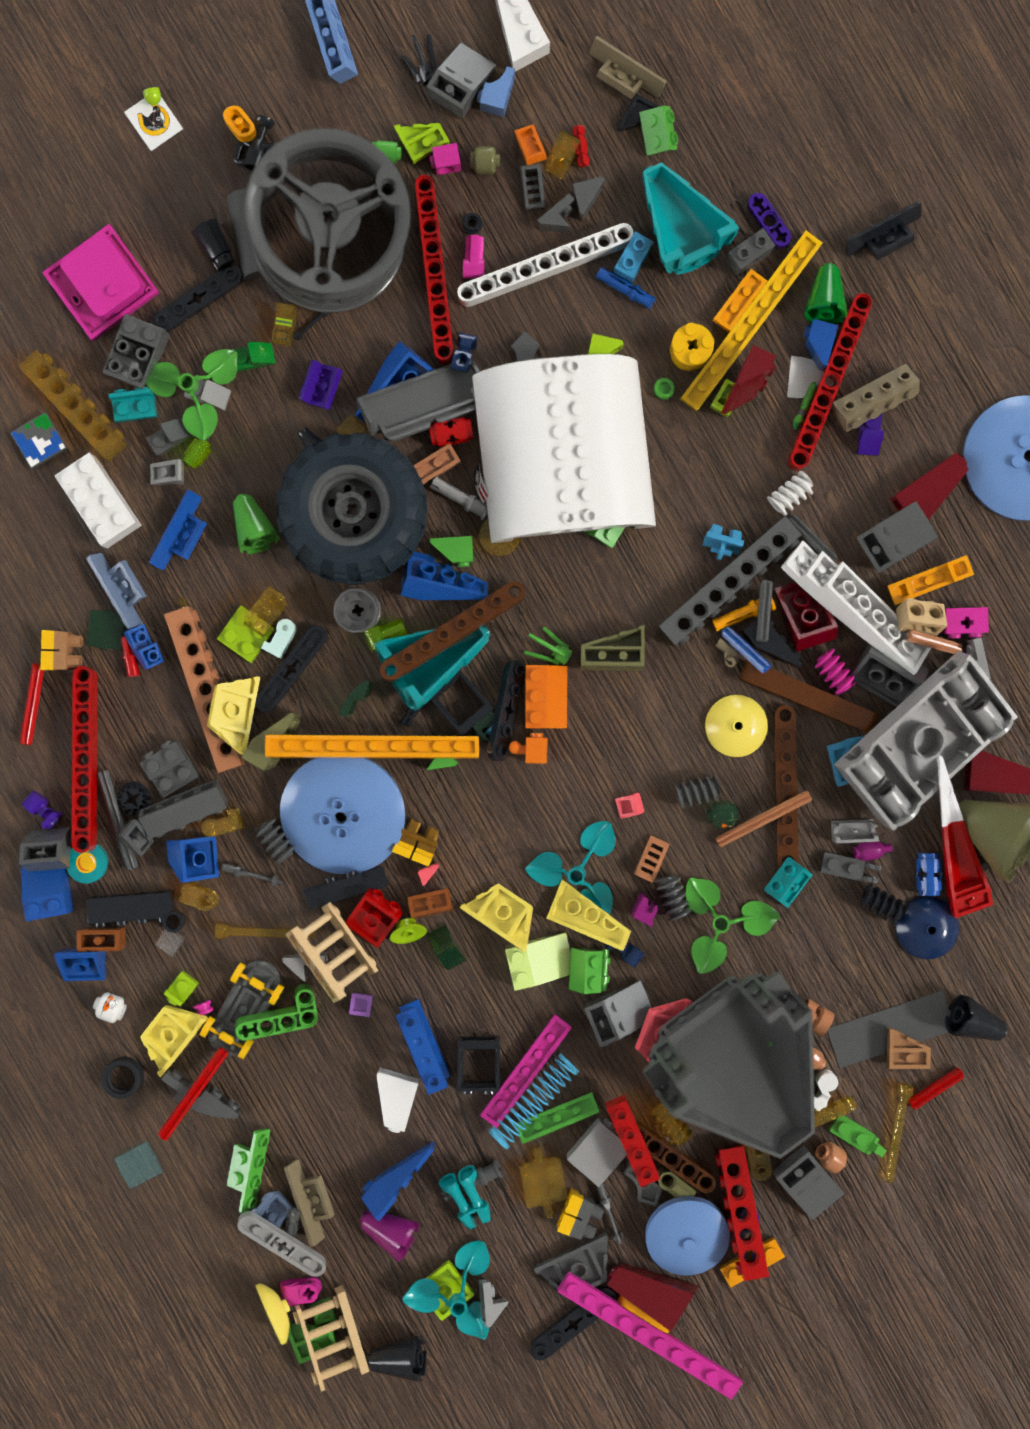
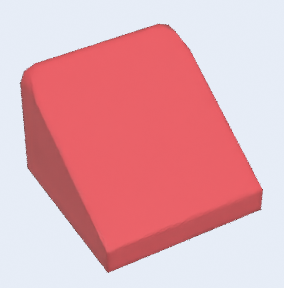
M639 793L615 799L620 819L644 813Z
M439 863L419 869L418 875L423 886L439 868Z

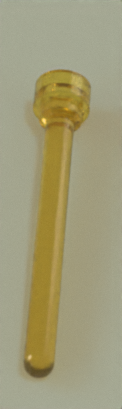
M217 922L215 926V939L224 940L225 937L229 938V936L288 938L285 934L291 929L230 927L226 923ZM316 932L311 933L308 939L315 938Z
M897 1083L896 1087L899 1101L885 1177L887 1183L894 1181L907 1100H910V1096H913L914 1086L906 1083Z

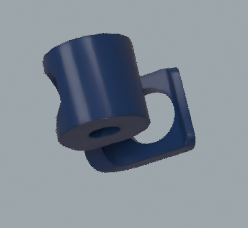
M459 332L458 346L460 349L455 350L451 369L469 372L473 353H470V350H476L478 336Z
M631 942L626 944L624 951L616 948L621 953L620 957L633 967H636L645 955L643 951ZM604 943L605 948L609 951L615 948Z

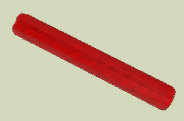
M33 663L19 741L23 745H31L33 741L44 670H40L41 664Z

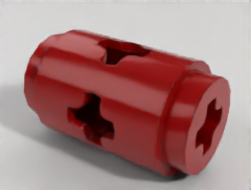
M471 418L451 419L449 422L455 423L452 425L453 428L445 425L448 424V421L434 422L430 427L432 445L442 447L448 444L466 443L474 439ZM452 435H454L456 439H459L455 440V442L448 441L451 440Z

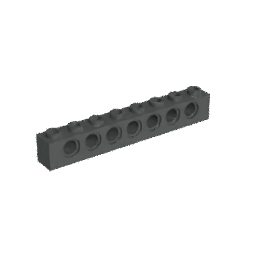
M784 516L657 628L673 646L677 643L681 646L689 639L688 634L692 630L697 632L705 625L703 621L708 616L712 619L721 611L719 607L724 602L727 605L737 597L735 593L740 588L742 591L747 589L752 584L750 580L755 575L758 577L763 575L768 570L766 566L771 561L774 564L784 556L782 552L787 547L790 550L800 542L798 538L802 534ZM774 537L781 538V547H776L773 544ZM759 550L766 553L767 558L765 561L757 558ZM742 564L750 566L751 573L749 575L742 573ZM726 578L734 579V588L731 589L726 586ZM712 591L719 594L720 599L718 602L710 600L709 595ZM695 605H701L704 608L702 616H697L694 613ZM679 619H686L689 625L686 630L678 627Z

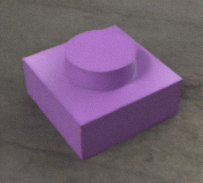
M352 992L349 1014L370 1017L373 995Z

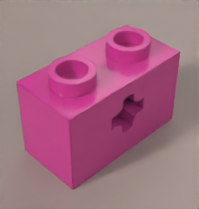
M988 607L945 609L947 627L941 631V635H948V639L961 638V634H969V638H980L983 633H989ZM961 621L968 622V625H961Z

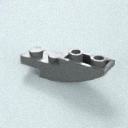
M171 1068L161 1079L178 1092L173 1099L179 1103L194 1083L185 1079L184 1074L179 1070ZM208 1086L204 1092H201L190 1108L199 1113L219 1118H237L243 1110L238 1102L233 1099H227L223 1096V1092L220 1089Z

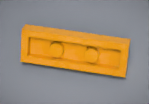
M750 269L714 317L713 321L730 333L766 285L767 280L753 269Z
M774 1236L763 1242L767 1267L785 1257ZM752 1250L747 1251V1258L745 1260H752ZM738 1257L720 1266V1270L730 1288L744 1281L742 1276L737 1274L735 1262H739Z

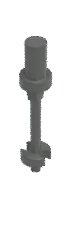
M226 863L222 865L221 871L235 874V877L238 878L240 875L250 876L271 882V887H275L277 884L283 885V881L278 880L279 875L274 874L273 878L242 869L243 866L241 865L233 866Z
M603 1183L600 1187L595 1185L599 1195V1204L606 1210L614 1234L610 1235L611 1239L617 1241L619 1245L622 1243L620 1238H623L624 1235L622 1231H617L610 1211L611 1198L607 1195Z

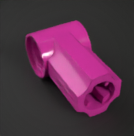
M479 235L466 236L463 278L476 279L484 276V237Z

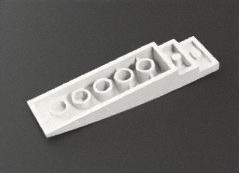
M801 541L781 568L852 631L911 674H916L931 648L907 641V632L899 631L897 614L844 562L837 565L823 551L817 555L804 541Z

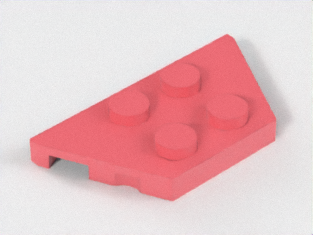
M686 998L649 1008L635 1049L648 1062H650L649 1054L652 1046L658 1042L660 1026L692 1004L691 1000Z

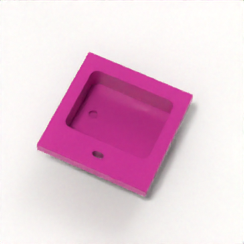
M110 224L42 272L92 341H95L121 322L125 314H132L160 293Z

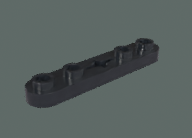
M235 265L225 266L158 311L152 318V324L165 329L167 332L172 331L238 287L243 280L241 270ZM195 295L203 296L201 297L202 302L200 304L197 302L192 303L195 300Z
M312 626L308 629L261 690L255 702L256 707L260 711H273L315 658L328 639V633L323 627ZM297 660H299V663H297L295 667L297 672L290 673V675H288L287 678H285L287 672L289 671L287 665H293L294 663H296Z
M510 660L504 667L487 748L488 757L492 761H504L509 752L525 674L524 665L520 660Z
M602 1286L598 1288L617 1301L616 1292L611 1287ZM580 1305L575 1306L532 1340L530 1345L532 1357L539 1361L547 1359L599 1317ZM570 1319L573 1321L579 1319L576 1327L573 1325L569 1326Z

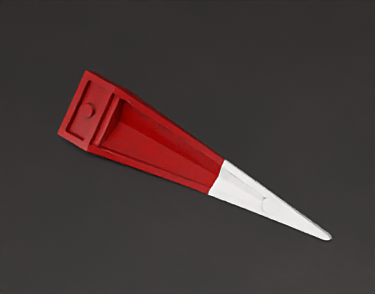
M938 754L946 896L949 898L951 915L956 919L992 906L993 900L989 882L965 825L944 759Z

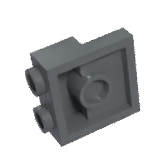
M172 740L165 742L160 746L162 750L157 753L151 751L143 756L144 761L140 762L148 778L154 782L163 798L200 777L179 741L172 742Z

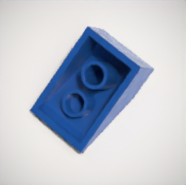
M21 866L22 904L26 921L68 914L75 911L66 868L29 872Z

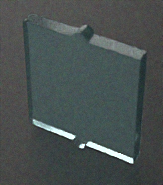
M148 1141L114 1159L121 1171L120 1175L124 1177L130 1189L163 1172L157 1160V1154L153 1153Z

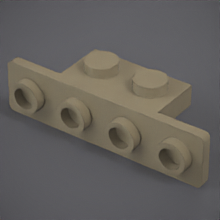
M595 37L589 54L604 63L596 77L630 99L634 97L640 88L656 98L660 97L666 84L665 79L602 38Z
M297 1159L285 1166L284 1170L298 1212H300L309 1245L312 1247L325 1238L319 1220L330 1219L335 1214L322 1175L305 1178L300 1161Z

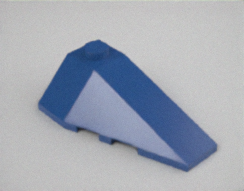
M399 341L385 359L367 394L435 369L412 349ZM359 408L355 416L365 422Z
M414 551L413 556L405 563L400 596L417 600H483L488 597V582L466 572L461 574L453 570L452 565L446 563L444 566L434 561L435 557Z
M433 1141L380 1173L373 1181L369 1179L363 1186L362 1190L364 1192L361 1199L377 1221L384 1216L396 1201L399 1188H406L413 1176L412 1172L416 1173L434 1151L435 1143Z

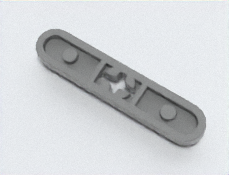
M252 1211L243 1212L239 1216L238 1229L244 1235L310 1276L317 1277L325 1272L326 1259L320 1253ZM286 1242V1246H285V1245H282L281 1247L278 1246L279 1243Z

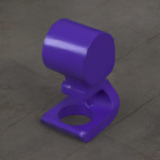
M33 790L22 802V806L34 815L39 814L40 817L46 818L41 826L45 829H52L64 814L48 808L47 804L49 801L39 792Z

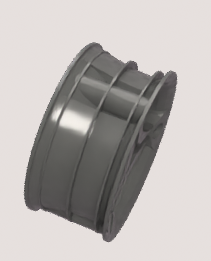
M327 128L311 129L293 134L281 140L261 158L251 175L247 187L245 216L251 254L260 274L269 286L281 297L299 307L316 312L336 313L349 311L369 303L378 297L392 282L403 259L410 224V205L402 177L392 161L378 147L368 140L347 131ZM312 161H336L351 165L365 172L376 181V184L352 192L339 184L322 182L308 186L287 173V170ZM285 182L300 192L301 196L298 197L284 186ZM277 193L283 195L296 208L297 228L302 237L314 246L315 266L305 271L302 275L294 272L279 260L267 243L262 230L260 219L261 206L269 202ZM376 194L377 198L358 205V201ZM381 206L387 216L395 223L394 233L386 252L372 268L363 274L342 281L340 276L332 271L336 249L349 244L356 236L363 215ZM324 217H326V219H328V217H331L332 222H330L329 220L328 223L325 222ZM321 249L329 250L327 269L319 268ZM319 277H325L328 282L320 285L316 280Z

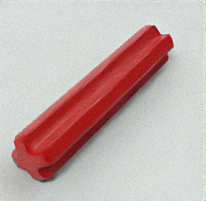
M959 1068L950 1071L909 1098V1105L914 1110L920 1108L964 1079L963 1072Z

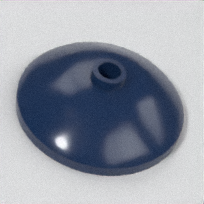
M919 897L908 902L905 914L899 921H896V936L900 945L912 956L920 959H935L945 955L954 946L958 938L959 923L958 919L951 915L950 906L944 901L934 897ZM933 926L934 932L929 934L928 929Z

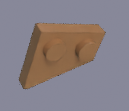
M887 1027V1068L930 1069L931 1048L891 1027Z

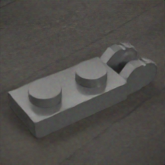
M823 852L819 872L857 881L864 880L878 883V878L863 875L865 867L881 871V866L867 863L860 859Z

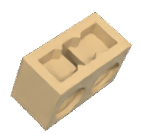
M909 598L905 599L896 608L899 631L909 632L913 629L937 636L947 627L944 604Z

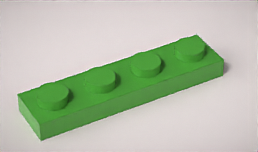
M591 1092L539 1113L537 1118L530 1117L532 1124L522 1120L526 1130H522L518 1126L516 1127L520 1132L519 1137L522 1144H525L600 1113Z

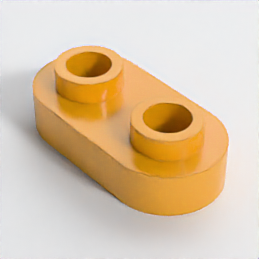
M239 106L226 108L223 118L235 137L241 142L253 140L256 136V129L254 123Z

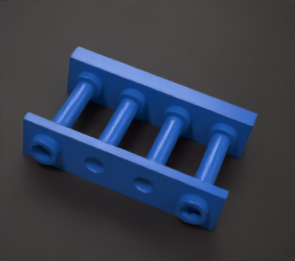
M419 998L399 1007L401 1013L397 1014L396 1018L428 1095L447 1088L446 1078L450 1077V1072Z

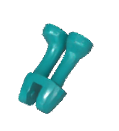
M473 1165L463 1167L458 1173V1180L454 1173L446 1174L439 1180V1186L442 1191L450 1194L460 1210L457 1214L459 1220L469 1230L476 1227L472 1213L477 1212L483 1224L491 1221L489 1204L486 1200L480 1198L474 1185L477 1171ZM459 1183L465 1190L471 1202H466L460 1190Z

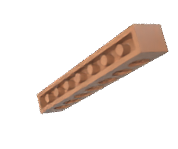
M187 606L164 614L217 772L222 773L245 765V761L242 759L243 755L233 748L229 754L223 752V745L226 742L207 726L214 687L218 684L217 681H220L217 670L212 667V654L209 649L206 650L204 644L206 636L204 631L199 629L197 622L200 619L197 611ZM189 624L191 633L185 636L182 630L185 625ZM196 644L198 652L192 656L189 648L191 645ZM199 664H203L205 667L202 675L196 673V667ZM208 683L211 686V692L205 695L203 693V686Z

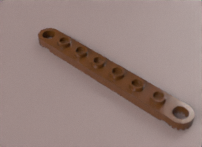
M515 581L508 583L387 659L380 666L382 678L388 682L398 680L508 611L524 599V586ZM517 588L521 593L518 597H511L509 590ZM388 666H394L397 669L394 675L388 676L385 674Z
M781 705L774 712L775 806L797 796L796 713L788 705ZM783 709L790 713V719L785 722L779 718V713ZM798 808L776 819V851L779 868L782 866V859L786 855L792 856L793 860L799 863Z

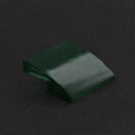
M365 680L357 686L346 699L339 715L351 718L358 700L367 701L374 682Z

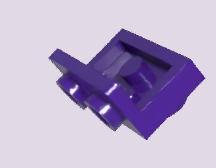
M311 360L299 399L310 406L330 410L343 370Z

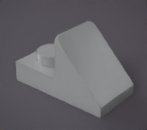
M199 380V388L195 392L198 401L203 404L209 403L213 407L225 411L231 390L210 380ZM185 392L184 397L193 400L190 394Z
M176 459L150 464L151 485H184V464L182 460Z
M982 638L967 640V654L973 657L985 675L991 679Z
M327 952L320 953L319 957L323 963H326L328 961ZM299 954L285 955L283 957V963L303 981L308 979L307 964Z
M482 1279L478 1280L482 1324L486 1327H491L509 1301L505 1298L492 1300L495 1297L494 1285L489 1280Z

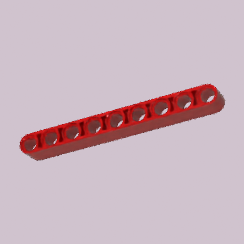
M421 175L415 181L434 353L436 360L440 364L447 365L452 362L454 351L435 187L430 176ZM422 185H429L430 189L422 191L420 187ZM426 205L433 207L429 212H425L422 209ZM433 226L435 230L429 233L425 231V228ZM431 246L437 247L435 253H429L427 249ZM432 267H438L440 269V271L437 274H431L429 272V270ZM439 287L443 291L439 295H434L432 290ZM437 308L445 310L441 316L435 315L434 311ZM441 328L447 330V334L442 337L436 334ZM442 349L450 351L447 357L439 356V352Z
M866 293L856 295L848 307L847 318L844 317L832 347L828 365L822 372L815 394L788 457V466L793 471L802 470L811 459L872 306V299ZM856 302H862L865 309L858 308ZM848 321H854L857 324V328H851ZM841 340L848 341L849 348H844L841 345ZM833 359H838L842 367L834 366ZM825 379L833 380L834 387L827 386ZM817 399H825L826 406H820ZM810 417L817 418L818 426H813L810 423ZM802 437H809L811 445L803 444ZM794 456H801L803 464H796Z
M79 666L73 672L72 848L78 853L91 852L97 844L98 676L94 669L85 666ZM87 671L89 677L86 681H83L82 674ZM84 692H87L89 695L86 702H83L81 698ZM86 712L89 718L86 723H83L81 717ZM84 733L88 735V741L85 744L81 740ZM84 754L88 756V762L85 765L81 762ZM84 775L88 777V783L85 786L81 783V778ZM83 796H86L88 799V804L85 807L81 804ZM83 817H86L88 820V825L85 828L81 825ZM83 838L88 841V846L85 849L81 846Z

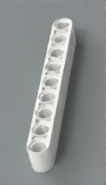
M622 223L465 282L459 286L457 291L459 302L464 307H471L626 248L632 238L633 229L630 225ZM622 232L626 233L628 235V238L624 240L620 239L618 237V234ZM600 240H606L609 243V245L606 247H602L599 245L598 242ZM582 247H586L589 249L590 252L587 254H581L579 252V249ZM565 254L570 257V260L563 262L559 257ZM548 262L551 266L548 269H542L540 264ZM523 269H528L531 274L525 277L520 272ZM507 276L512 281L509 284H503L500 280ZM484 284H490L492 289L490 291H483L481 287ZM465 291H469L473 295L471 298L465 299L462 297V294Z

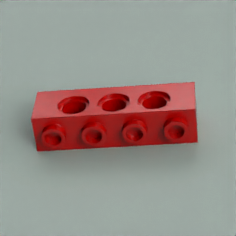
M625 1094L605 1102L607 1111L640 1187L659 1180L658 1170Z

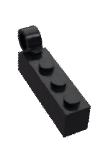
M174 890L95 896L86 899L88 924H95V927L108 926L110 922H116V925H127L129 921L136 920L137 924L149 923V919H157V922H162L165 930L174 933L181 930L186 924L185 915L181 911L176 910ZM170 915H176L180 919L178 928L170 926L168 921Z

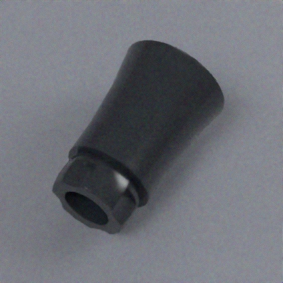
M217 219L207 220L192 230L191 234L199 242L218 271L227 265L233 264L235 260L231 255V250L224 239Z

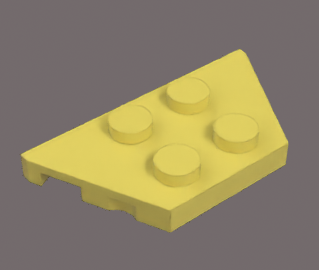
M258 676L230 683H221L214 687L207 726L241 755L245 753L248 745L260 681Z
M496 884L489 891L476 896V899L459 907L511 944L526 952L533 912L532 905L500 884Z
M165 1005L140 1036L144 1046L148 1049L150 1059L156 1062L159 1069L157 1071L158 1076L162 1077L208 1020L207 1016L170 1005Z

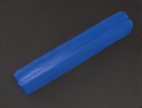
M730 626L722 630L721 636L761 673H766L770 669L771 664Z

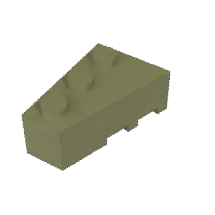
M644 625L581 645L580 670L643 671Z

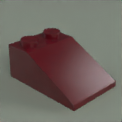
M755 345L752 346L721 411L722 414L725 415L756 397L758 391L763 392L768 382L765 379L766 376L771 377L776 365L773 362L776 355Z
M797 582L774 589L788 635L797 652L836 639L838 626L832 613L816 601Z

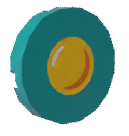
M88 842L81 843V846L85 849L88 846ZM96 844L93 851L78 853L72 848L70 851V868L66 869L75 881L92 883L105 875L109 859L106 851L98 844Z

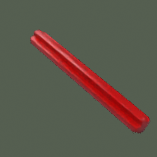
M222 1047L217 1049L158 1132L159 1138L164 1141L169 1139L227 1057V1050Z

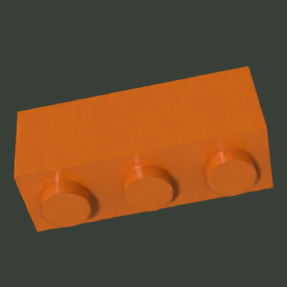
M526 665L525 728H567V666Z

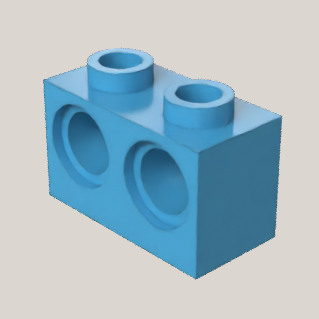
M635 231L617 262L613 273L632 284L652 249L653 241Z

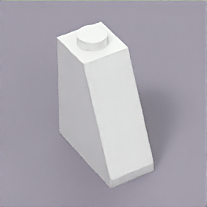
M380 1067L377 1073V1082L384 1126L395 1133L405 1132L419 1078Z

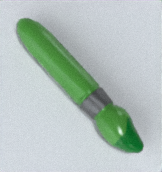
M812 382L809 385L798 415L794 418L793 427L795 430L804 421V416L816 391V382Z

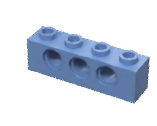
M305 0L328 75L340 84L357 76V69L335 0Z

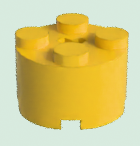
M688 323L676 331L670 344L672 362L684 371L701 369L708 362L713 352L714 338L709 330L702 325ZM691 345L695 346V348H693L692 350L688 349V347Z

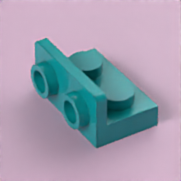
M145 386L143 389L136 387L134 391L118 389L114 390V393L108 394L109 399L112 401L114 421L116 423L158 418L155 394Z
M788 857L764 888V891L788 908L812 877V874Z

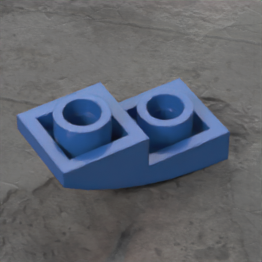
M145 624L123 632L134 655L145 670L164 662L156 642L152 643Z

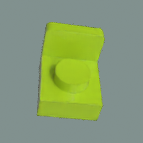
M182 971L172 985L164 992V995L167 996L166 999L171 1004L181 1006L195 990L199 982L185 971Z

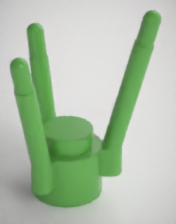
M546 627L542 629L559 644L556 647L531 633L529 634L530 638L552 650L551 656L554 658L526 650L523 652L525 655L552 662L557 666L559 663L563 665L567 663L572 650L568 649L569 645L563 643Z

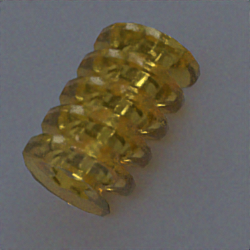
M661 1101L648 1114L649 1118L656 1116L653 1121L654 1125L661 1123L658 1128L659 1131L666 1130L663 1135L664 1138L671 1136L668 1141L670 1145L676 1143V1146H680L693 1134L691 1129H687V1123L682 1122V1119L671 1116Z

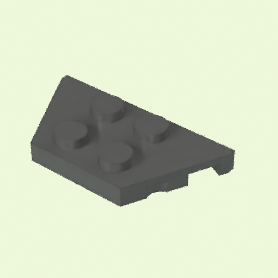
M605 1232L535 1265L534 1271L546 1278L548 1283L555 1288L559 1287L568 1271L594 1287L606 1282L607 1233Z

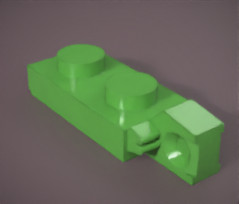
M838 1112L828 1128L830 1132L863 1153L870 1155L873 1151L883 1157L887 1151L882 1145L878 1144L879 1138L873 1132L841 1112Z

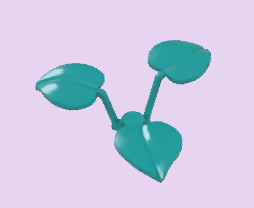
M595 822L583 831L581 845L589 849L581 865L573 866L570 871L561 869L563 862L560 856L553 852H544L526 866V872L532 879L545 886L560 884L563 878L562 873H564L565 876H568L570 883L587 886L588 888L583 889L580 893L610 915L613 906V896L610 888L603 882H596L593 886L585 882L586 870L584 866L592 852L602 857L609 855L613 851L616 838L611 822Z
M479 1240L471 1241L464 1244L457 1251L455 1265L457 1268L464 1270L460 1293L453 1294L447 1300L442 1294H438L439 1286L434 1280L423 1278L413 1283L403 1296V1302L416 1311L430 1313L439 1308L440 1298L445 1302L446 1306H450V1312L456 1317V1324L461 1332L485 1340L490 1327L482 1324L480 1301H474L468 1306L464 1291L467 1272L471 1275H480L489 1266L490 1255L486 1243Z

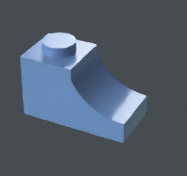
M506 67L504 74L498 80L492 83L485 82L483 90L479 89L477 102L480 104V111L504 117L515 79V68Z

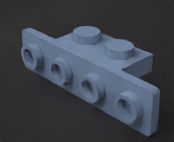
M102 553L89 555L86 559L91 569L95 572L101 586L106 591L112 605L116 608L127 629L143 624L133 606L145 598L146 594L126 560L120 561L110 568Z

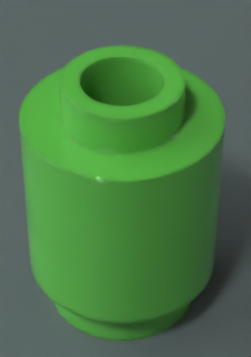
M382 140L372 142L393 164H396L397 160H401L402 147H398V142Z

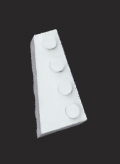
M495 0L511 67L515 68V72L550 53V41L528 0Z

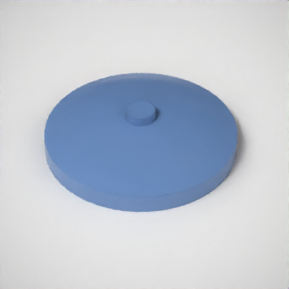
M683 1196L663 1203L652 1213L647 1222L645 1239L651 1258L662 1269L677 1275H696L711 1269L720 1262L728 1249L730 1233L726 1218L716 1205L700 1197Z

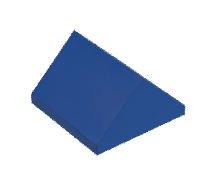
M65 948L54 954L64 981L106 979L105 951L88 950L77 952V948Z

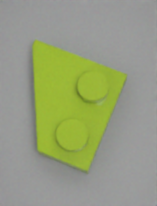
M429 123L428 125L413 124V126H401L399 124L394 126L413 164L433 154L432 147L450 144L440 123Z

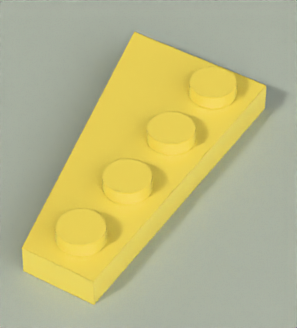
M561 881L546 919L624 951L631 930L566 881Z

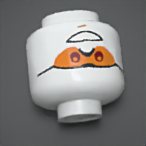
M109 992L104 993L101 997H97L93 1004V1009H96V1017L109 1023H114L117 1020L120 1021L127 1007L122 997Z

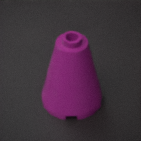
M370 1210L368 1212L364 1211L359 1221L362 1223L361 1229L399 1263L401 1259H404L414 1241L413 1232L418 1233L420 1223L388 1213H385L377 1221Z

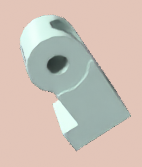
M289 619L280 620L277 623V632L270 643L264 641L261 647L280 659L285 655L297 631L295 623Z

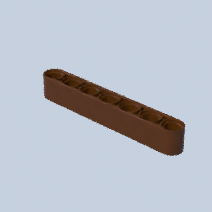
M746 660L739 677L740 680L867 734L875 727L880 716L873 711L771 668L766 673H761L748 660Z

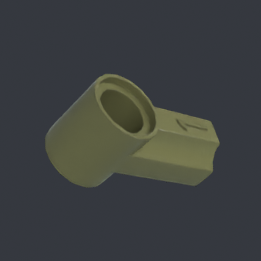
M664 1165L657 1169L660 1179L657 1181L663 1190H667L675 1198L695 1195L696 1190ZM664 1175H671L668 1181H662Z

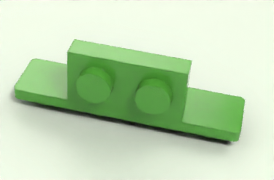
M267 1128L254 1131L251 1148L242 1144L234 1145L226 1186L242 1192L238 1210L241 1214L246 1211H252L257 1205L266 1150L269 1143L270 1129Z

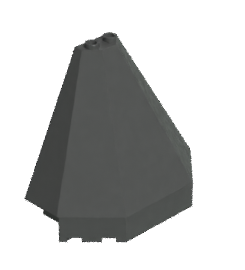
M773 972L771 976L752 974L742 979H737L736 976L727 977L660 1026L658 1042L653 1044L649 1054V1065L644 1067L642 1073L652 1085L655 1094L671 1116L778 1158L785 1156L815 1133L812 1010L789 988L780 972Z

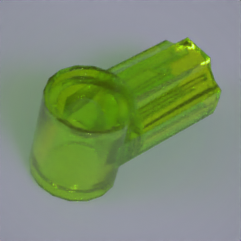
M401 618L363 632L371 652L376 651L375 644L377 642L408 635Z

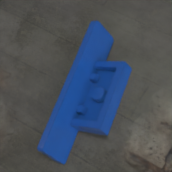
M190 490L186 491L152 554L149 564L165 570L173 553L186 560L189 559L207 525L206 522L193 516L202 500L201 496Z

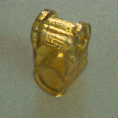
M192 881L181 884L176 900L201 911H208L217 906L219 895L214 890ZM207 896L209 897L208 901L211 902L209 904H206L207 900L204 899Z

